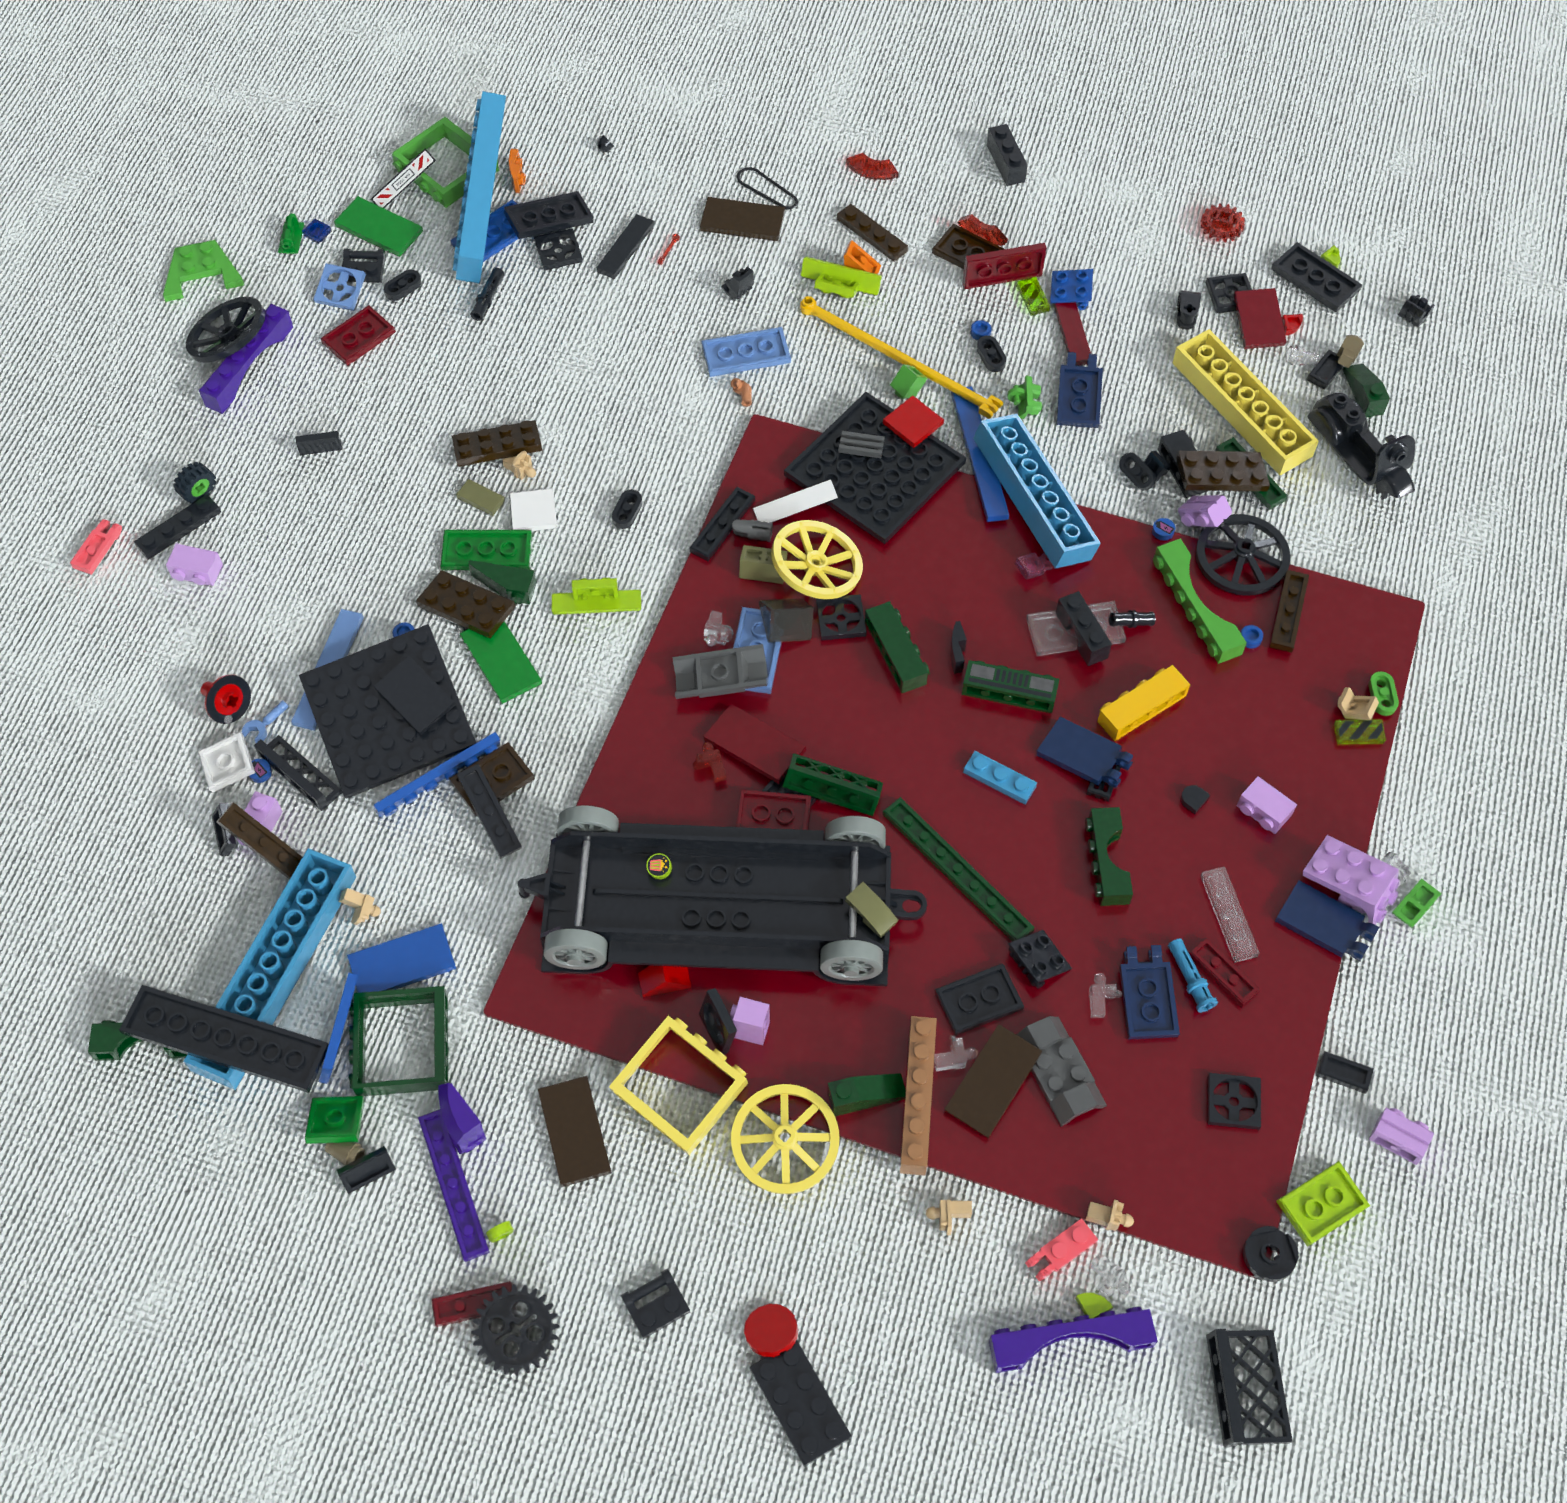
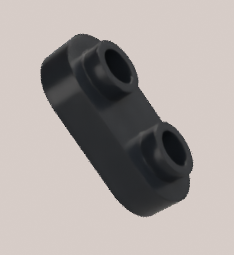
M410 269L388 281L384 285L386 298L391 301H397L418 289L422 284L420 273Z
M988 335L979 338L977 352L985 367L991 372L1004 370L1006 356L998 341Z
M1130 452L1121 457L1119 467L1136 487L1148 490L1154 486L1156 482L1155 473L1138 455ZM1135 462L1134 467L1130 468V464ZM1148 476V481L1144 483V477Z
M631 489L621 494L612 512V522L615 527L627 529L633 525L642 507L640 492Z

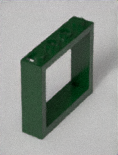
M445 986L354 993V1003H351L350 1015L354 1017L353 1026L349 1027L350 1040L353 1041V1049L349 1050L350 1065H353V1073H349L348 1079L350 1081V1089H353L356 1096L438 1090V1085L449 1083L448 994ZM434 1003L435 1077L365 1083L366 1009Z

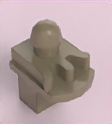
M1346 335L1336 354L1339 356L1337 363L1349 368L1364 345L1363 340L1356 335Z

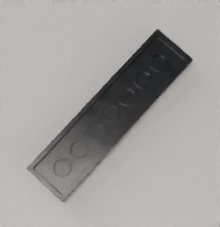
M142 985L119 1029L124 1035L307 1093L312 1088L329 1045L327 1042L145 985Z

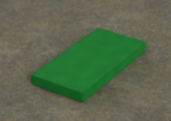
M359 196L334 221L335 227L398 257L423 232L422 226Z
M444 530L441 570H470L469 560L530 570L532 530Z
M505 621L491 638L470 629L460 633L462 641L501 704L542 684L541 678Z

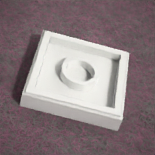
M553 489L510 493L513 530L536 531L557 528Z
M241 732L198 751L211 792L218 791L255 773L244 735Z

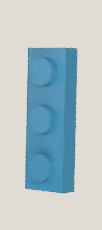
M974 751L963 770V773L1025 805L1037 786V782L977 751Z

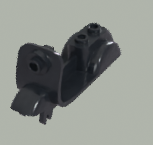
M1344 393L1329 394L1315 403L1313 410L1307 416L1310 422L1364 483L1376 485V494L1381 493V500L1386 499L1388 493L1395 498H1401L1415 491L1413 480L1407 471L1412 466L1415 453V440L1412 436L1404 435L1396 439L1391 434L1384 438L1387 443L1382 445L1368 429L1363 409L1355 400L1349 398Z

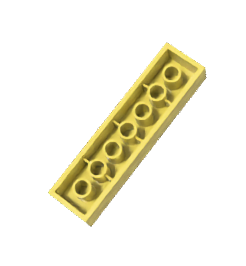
M1210 329L1176 347L1173 365L1257 452H1261L1262 458L1279 475L1286 473L1313 457L1319 441Z

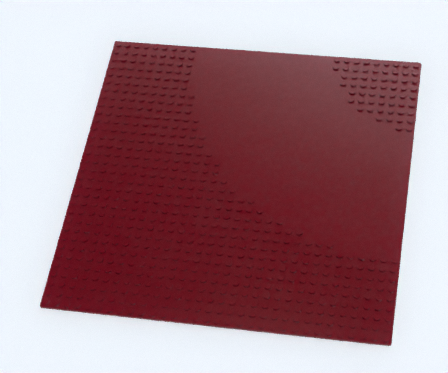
M754 414L698 536L736 487L755 495L754 503L741 518V520L757 521V517L753 508L804 490L784 476V470L822 432ZM957 471L886 544L867 533L827 504L822 503L772 522L773 531L770 542L750 540L745 537L736 536L732 530L709 561L690 552L576 806L585 805L606 809L617 816L619 827L621 823L735 827L740 789L762 791L771 779L704 741L703 736L724 711L733 704L805 745L806 752L802 756L883 782L880 799L873 816L817 799L810 807L808 830H824L825 833V827L829 822L845 816H863L879 821L886 829V846H890L891 888L915 890L922 893L927 900L926 913L917 920H898L890 929L887 986L836 984L820 979L814 972L688 967L691 988L642 997L638 973L650 965L613 964L610 969L594 974L541 972L543 947L540 935L544 900L535 896L485 1005V1016L628 1064L667 1016L673 1020L676 1018L682 1020L688 1026L686 1030L693 1036L695 1033L699 1034L708 1042L705 1046L714 1051L716 1047L699 1012L706 992L715 988L729 1015L733 1004L738 1005L740 997L769 1004L770 1024L764 1044L759 1045L734 1038L729 1052L725 1054L727 1057L725 1062L731 1067L736 1064L745 1071L746 1075L744 1077L748 1082L747 1086L734 1101L744 1104L752 1095L764 1088L780 1084H792L813 1091L828 1104L831 1110L827 1094L829 1082L855 1076L901 1073L906 1088L911 1016L937 1018L927 1167L1079 1219L1082 1218L1087 1221L1086 1216L1090 1202L1111 1207L1113 1201L1118 1200V1202L1124 1203L1122 1214L1126 1215L1127 1213L1131 1215L1134 1223L1130 1227H1123L1120 1224L1116 1230L1117 1232L1255 1278L1244 1262V1243L1253 1231L1260 1227L1273 1226L1278 1228L1282 1209L1276 1201L1285 1196L1342 960L1336 954L1275 922L1298 880L1338 900L1339 893L1303 876V870L1327 835L1367 854L1425 603L1290 564L1288 570L1309 575L1296 641L1292 653L1271 648L1270 642L1284 578L1273 589L1258 595H1236L1226 592L1213 585L1199 569L1195 554L1198 538L1174 532L1171 539L1159 540L1152 533V525L1076 504L1101 544L1092 560L1055 569L1003 485L1001 484V488L1008 508L1009 519L987 522L974 475ZM802 520L823 522L847 535L860 552L863 570L856 587L845 596L861 594L864 620L865 610L889 601L894 609L897 608L899 610L901 623L903 626L908 627L912 643L918 646L922 662H926L929 667L930 674L927 678V685L901 693L867 626L865 637L821 641L816 598L796 591L785 581L783 584L739 578L743 546L772 549L773 542L782 528L790 523ZM807 531L812 549L818 551L826 535ZM799 532L791 534L786 538L787 541L806 554ZM1181 538L1191 554L1189 564L1190 579L1202 603L1215 615L1236 625L1240 633L1248 625L1259 627L1263 632L1261 644L1257 648L1245 647L1242 655L1218 664L1216 659L1209 654L1204 640L1199 638L1192 621L1190 622L1187 619L1183 606L1176 601L1173 590L1166 585L1160 569L1158 570L1155 567L1153 558L1158 546ZM831 539L824 554L826 557L846 552V550L837 541ZM781 546V550H783V551H788V550H786L784 547ZM1205 548V555L1209 564L1231 552L1229 550ZM789 551L787 552V561H801ZM1255 558L1266 580L1273 577L1279 570ZM851 559L828 565L853 573ZM1233 559L1214 571L1224 579L1231 581L1237 562ZM1248 563L1243 565L1238 584H1258ZM789 569L801 581L806 575L804 569ZM826 574L835 587H839L849 581ZM812 576L809 585L826 588L817 576ZM1077 591L1080 592L1112 643L1108 659L1087 666L1077 649L1078 639L1073 628L1066 631L1055 614L1058 600ZM844 604V610L847 613L858 612L853 604ZM826 606L822 614L833 615L835 613V606ZM742 607L787 613L771 694L745 690L744 692L703 698L694 696L676 699V676L672 657L732 649L735 643ZM1129 610L1154 612L1156 617L1153 626L1144 625L1137 626L1136 628H1128V626L1111 627L1108 619L1111 612L1124 613ZM843 615L837 616V620L844 621L845 617ZM960 621L967 639L965 651L962 652L965 662L963 672L954 674L950 654L955 622ZM850 622L847 625V631L855 628L859 622ZM834 624L826 625L829 629L838 632V627ZM968 661H983L986 664L1003 665L1010 669L1027 670L1034 674L1051 675L1054 678H1059L1053 712L1047 713L962 695ZM1173 665L1190 683L1187 696L1114 741L1097 722L1100 708L1107 702L1112 703L1116 701L1123 692L1132 691L1142 680L1146 679L1148 681L1158 670L1162 668L1167 669ZM1382 671L1392 676L1399 700V705L1392 715L1383 716L1375 711L1371 720L1345 719L1338 707V699L1345 687L1351 688L1355 696H1371L1368 684L1374 673ZM1059 717H1063L1121 745V752L1125 751L1133 755L1131 760L1133 764L1129 770L1120 769L1122 773L1120 776L1121 782L1117 788L1114 787L1109 802L1104 801L1105 799L1101 797L1097 799L1092 794L1091 796L1086 795L1090 781L1037 756V749ZM1345 721H1354L1340 737L1339 728ZM1363 721H1372L1358 739H1349ZM1382 722L1383 731L1378 738L1368 739ZM974 751L1037 782V786L1026 805L963 773L964 767ZM796 763L798 766H801V767H804V768L806 767V766H804V765H801V764ZM1257 777L1263 779L1297 804L1292 816L1276 834L1264 829L1258 821L1251 816L1245 815L1237 807L1241 795ZM1105 783L1103 791L1107 793L1109 784ZM1095 784L1094 788L1098 789L1099 786ZM1190 785L1199 786L1210 794L1209 800L1196 814L1192 813L1181 803L1182 792ZM865 786V787L868 788V789H871V790H875V791H876V789H874V788ZM901 797L1035 927L1031 934L1041 930L1045 931L1072 969L1045 980V984L1039 989L1036 986H1032L1026 977L1029 973L1025 975L1022 973L1025 967L1019 969L1015 960L1009 955L1010 951L1008 949L1010 946L1008 944L1012 941L883 816V811ZM1120 807L1123 830L1120 839L1107 847V853L1114 865L1130 872L1133 896L1128 905L1100 906V899L1095 896L1094 885L1097 883L1096 875H1092L1091 862L1094 861L1093 853L1090 854L1088 850V840L1091 837L1090 832H1086L1085 818L1089 817L1091 808ZM906 900L902 905L906 912L918 911L921 908L918 902ZM1207 937L1261 989L1260 992L1241 1008L1194 962L1201 978L1206 979L1209 983L1207 987L1212 997L1218 1001V1004L1212 1009L1198 1012L1196 1009L1197 1004L1192 994H1189L1186 990L1188 984L1168 948L1169 943L1176 939H1182L1189 953ZM1151 945H1161L1162 961L1170 962L1180 1035L1170 1038L1128 1040L1119 970L1120 965L1125 964L1123 952L1126 951L1128 946H1136L1138 962H1150L1148 950H1151ZM1003 963L1021 998L1024 1009L955 1036L935 994V989ZM1049 1016L1060 1018L1107 1104L1102 1109L1094 1108L1076 1116L1061 1127L1034 1075L1030 1072L989 1139L944 1110L998 1024L1014 1034H1018L1026 1026ZM671 1029L638 1067L639 1069L721 1097L734 1082L731 1077ZM1209 1073L1261 1078L1260 1130L1208 1125ZM1228 1083L1217 1085L1214 1089V1095L1225 1096L1228 1093ZM1239 1084V1094L1242 1097L1254 1098V1092L1249 1086ZM780 1095L768 1098L757 1105L762 1111L781 1117ZM788 1095L789 1120L796 1121L812 1103L801 1097ZM1232 1097L1229 1099V1103L1232 1106L1239 1104L1237 1098ZM905 1099L835 1116L839 1137L901 1158ZM1215 1106L1219 1114L1228 1119V1111L1225 1107ZM1242 1108L1239 1111V1121L1249 1119L1254 1114V1110ZM820 1110L804 1124L830 1133L827 1121ZM1091 1222V1223H1093V1224H1096V1225H1099V1226H1102V1227H1105V1228H1106V1226H1104V1225ZM1270 1247L1266 1248L1264 1255L1271 1260L1273 1251L1270 1250Z

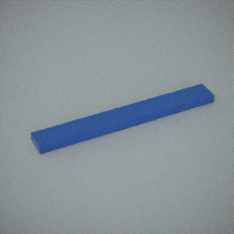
M972 386L966 387L973 391ZM951 392L987 522L1008 520L1009 512L1000 481L973 439L982 421L977 405Z

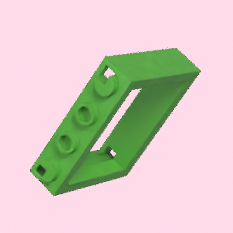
M444 117L392 153L393 165L400 172L425 148L428 149L444 137L469 155L472 137L448 118ZM497 160L496 172L499 171L498 160ZM424 172L414 183L419 186L422 192L432 196L435 202H439L447 208L464 196L466 173L446 187H442Z

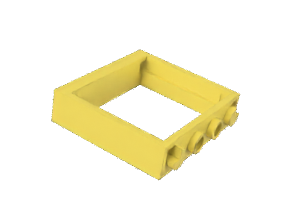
M667 1016L610 1084L609 1088L684 1152L690 1155L747 1086L748 1082L744 1077L746 1075L745 1071L735 1064L731 1067L725 1062L727 1057L716 1048L712 1051L705 1046L708 1042L697 1033L694 1036L686 1030L688 1026L679 1018L673 1020ZM670 1029L734 1080L733 1084L688 1138L623 1086Z

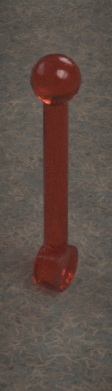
M673 234L671 243L658 260L659 265L663 264L675 242L679 241L680 236L678 234Z

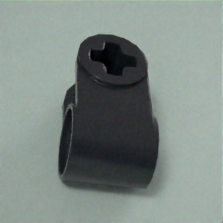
M1179 291L1177 325L1180 328L1192 329L1194 327L1196 315L1199 311L1200 292Z

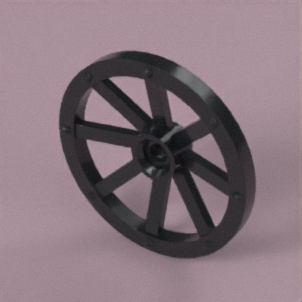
M238 297L221 303L206 313L193 326L186 340L187 352L195 361L202 363L218 361L234 354L247 345L261 329L266 317L264 307L253 297ZM241 308L235 322H231L229 311ZM249 308H254L255 312L243 322ZM223 315L224 324L219 328L209 325ZM203 331L217 335L216 337L198 340ZM213 344L202 352L196 350L197 347Z
M1232 514L1227 519H1223V522L1218 527H1205L1199 536L1195 553L1199 569L1213 585L1232 594L1248 596L1262 594L1276 587L1285 577L1290 565L1291 556L1286 539L1276 527L1261 518L1245 514ZM1229 526H1248L1245 538L1241 539ZM1254 528L1261 530L1270 537L1269 539L1257 542L1251 540ZM1221 529L1234 543L1207 539L1215 531ZM1277 545L1281 561L1257 549ZM1205 548L1229 550L1231 552L1209 564L1206 559ZM1255 558L1279 570L1273 577L1266 580ZM1234 559L1237 564L1231 581L1224 579L1214 571ZM1244 564H1249L1258 584H1238Z

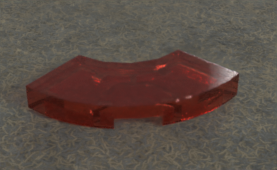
M864 153L846 158V165L862 177L873 180H889L898 177V171L890 159L874 160Z
M973 214L961 217L957 222L960 227L998 246L1005 245L1008 241L1007 237L996 225L985 224Z

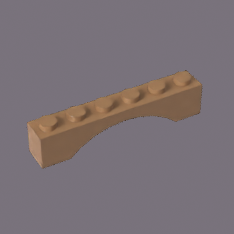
M911 1016L899 1172L901 1174L926 1175L937 1018Z

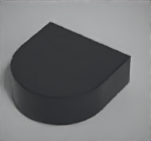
M1190 785L1183 790L1181 803L1192 813L1196 814L1209 800L1210 794L1199 786Z

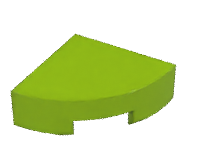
M1333 245L1320 257L1336 268L1339 267L1340 251Z
M1082 1293L1075 1297L1083 1313L1089 1315V1319L1100 1317V1313L1113 1309L1112 1304L1107 1299L1095 1293Z

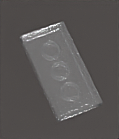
M1115 601L1088 605L1112 644L1125 643L1126 636L1123 627H1111L1109 625V614L1111 612L1118 613ZM1056 610L1027 614L1026 619L1037 656L1078 650V639L1073 628L1065 630L1055 614Z

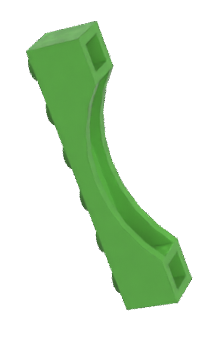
M1181 538L1158 546L1153 558L1154 565L1158 570L1160 569L1166 585L1173 590L1176 601L1183 606L1187 619L1190 622L1192 621L1196 627L1199 638L1203 639L1206 643L1209 654L1216 659L1218 664L1242 655L1247 642L1236 625L1215 615L1197 596L1189 574L1191 554Z

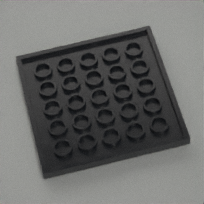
M865 392L784 470V476L803 489L831 480L838 498L825 502V504L886 544L966 463L967 457L932 434L913 448L883 424V419L893 412L894 409L868 392ZM842 431L885 437L881 458L839 453Z
M429 624L299 675L342 793L346 799L457 755L476 744ZM408 656L456 704L422 735L374 688L376 683Z

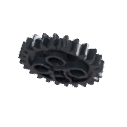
M513 1284L511 1292H508L506 1287L503 1286L502 1295L499 1296L493 1291L492 1297L494 1300L492 1302L486 1299L483 1300L487 1306L485 1310L477 1308L476 1311L482 1316L481 1319H473L472 1321L479 1325V1329L471 1331V1334L479 1336V1339L473 1345L482 1346V1349L477 1354L478 1356L488 1355L485 1360L486 1365L493 1361L495 1362L494 1371H498L501 1366H504L505 1375H508L511 1368H514L515 1375L519 1376L521 1367H524L525 1371L530 1373L531 1364L540 1368V1358L549 1360L548 1355L545 1353L547 1349L551 1351L556 1350L550 1343L551 1340H559L560 1338L553 1334V1330L560 1328V1325L553 1324V1320L559 1317L557 1313L550 1314L549 1311L554 1307V1304H544L547 1299L545 1294L539 1299L537 1298L538 1289L535 1288L529 1294L527 1285L523 1286L521 1292L518 1291L516 1284ZM518 1303H525L527 1305L526 1315L517 1318L514 1315V1307ZM532 1315H537L534 1321L520 1329V1336L511 1334L499 1345L495 1344L497 1339L513 1330L511 1326L513 1323L521 1325ZM501 1318L504 1321V1329L500 1333L494 1334L491 1331V1323L494 1319ZM533 1326H539L542 1330V1335L537 1341H531L528 1338V1331ZM515 1341L519 1347L518 1353L513 1357H508L505 1354V1347L509 1342Z

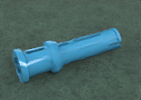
M1173 940L1169 943L1168 948L1188 984L1186 990L1189 994H1192L1197 1004V1011L1205 1012L1212 1009L1218 1004V1001L1212 997L1207 987L1209 983L1206 979L1201 978L1183 940Z

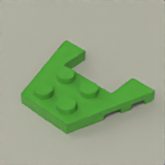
M216 240L174 249L163 297L165 302L184 298L182 282L223 274L226 289L245 285L241 275Z

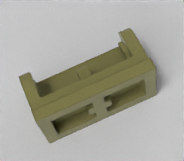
M743 546L739 578L779 584L784 583V580L777 573L773 565L771 549ZM781 550L783 561H787L788 551Z

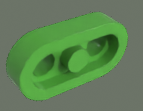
M1376 672L1372 675L1368 684L1370 695L1376 696L1379 701L1375 711L1380 715L1390 716L1399 705L1394 680L1386 672Z

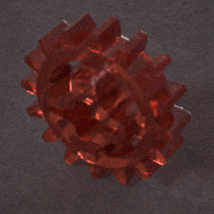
M1219 203L1218 207L1211 205V208H1206L1205 213L1202 214L1200 227L1204 229V234L1209 233V239L1215 237L1216 242L1223 239L1224 243H1226L1228 238L1234 241L1235 236L1240 237L1241 232L1244 230L1245 218L1242 217V212H1236V207L1229 208V204L1226 207H1223L1221 203Z

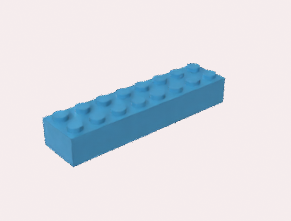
M1018 414L982 420L973 439L1054 568L1092 560L1101 544Z

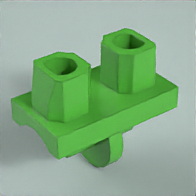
M1026 375L1023 384L1014 385L1007 393L1008 400L1014 402V405H1018V416L1021 419H1025L1028 414L1037 416L1042 409V402L1033 400L1040 396L1041 386L1033 384L1031 376Z

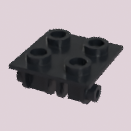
M1044 930L1008 944L1010 946L1008 949L1010 957L1015 960L1019 969L1025 967L1022 973L1024 975L1029 973L1026 977L1031 982V985L1036 986L1037 989L1045 984V980L1072 969Z

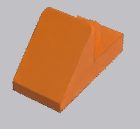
M853 240L849 242L844 254V266L878 274L881 265Z

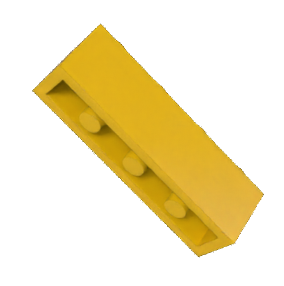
M1173 665L1167 669L1162 668L1148 681L1146 679L1142 680L1132 691L1123 692L1116 701L1104 704L1100 708L1097 722L1116 741L1186 697L1190 683Z

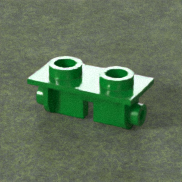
M291 213L286 217L278 253H299L305 223L299 222L295 214Z

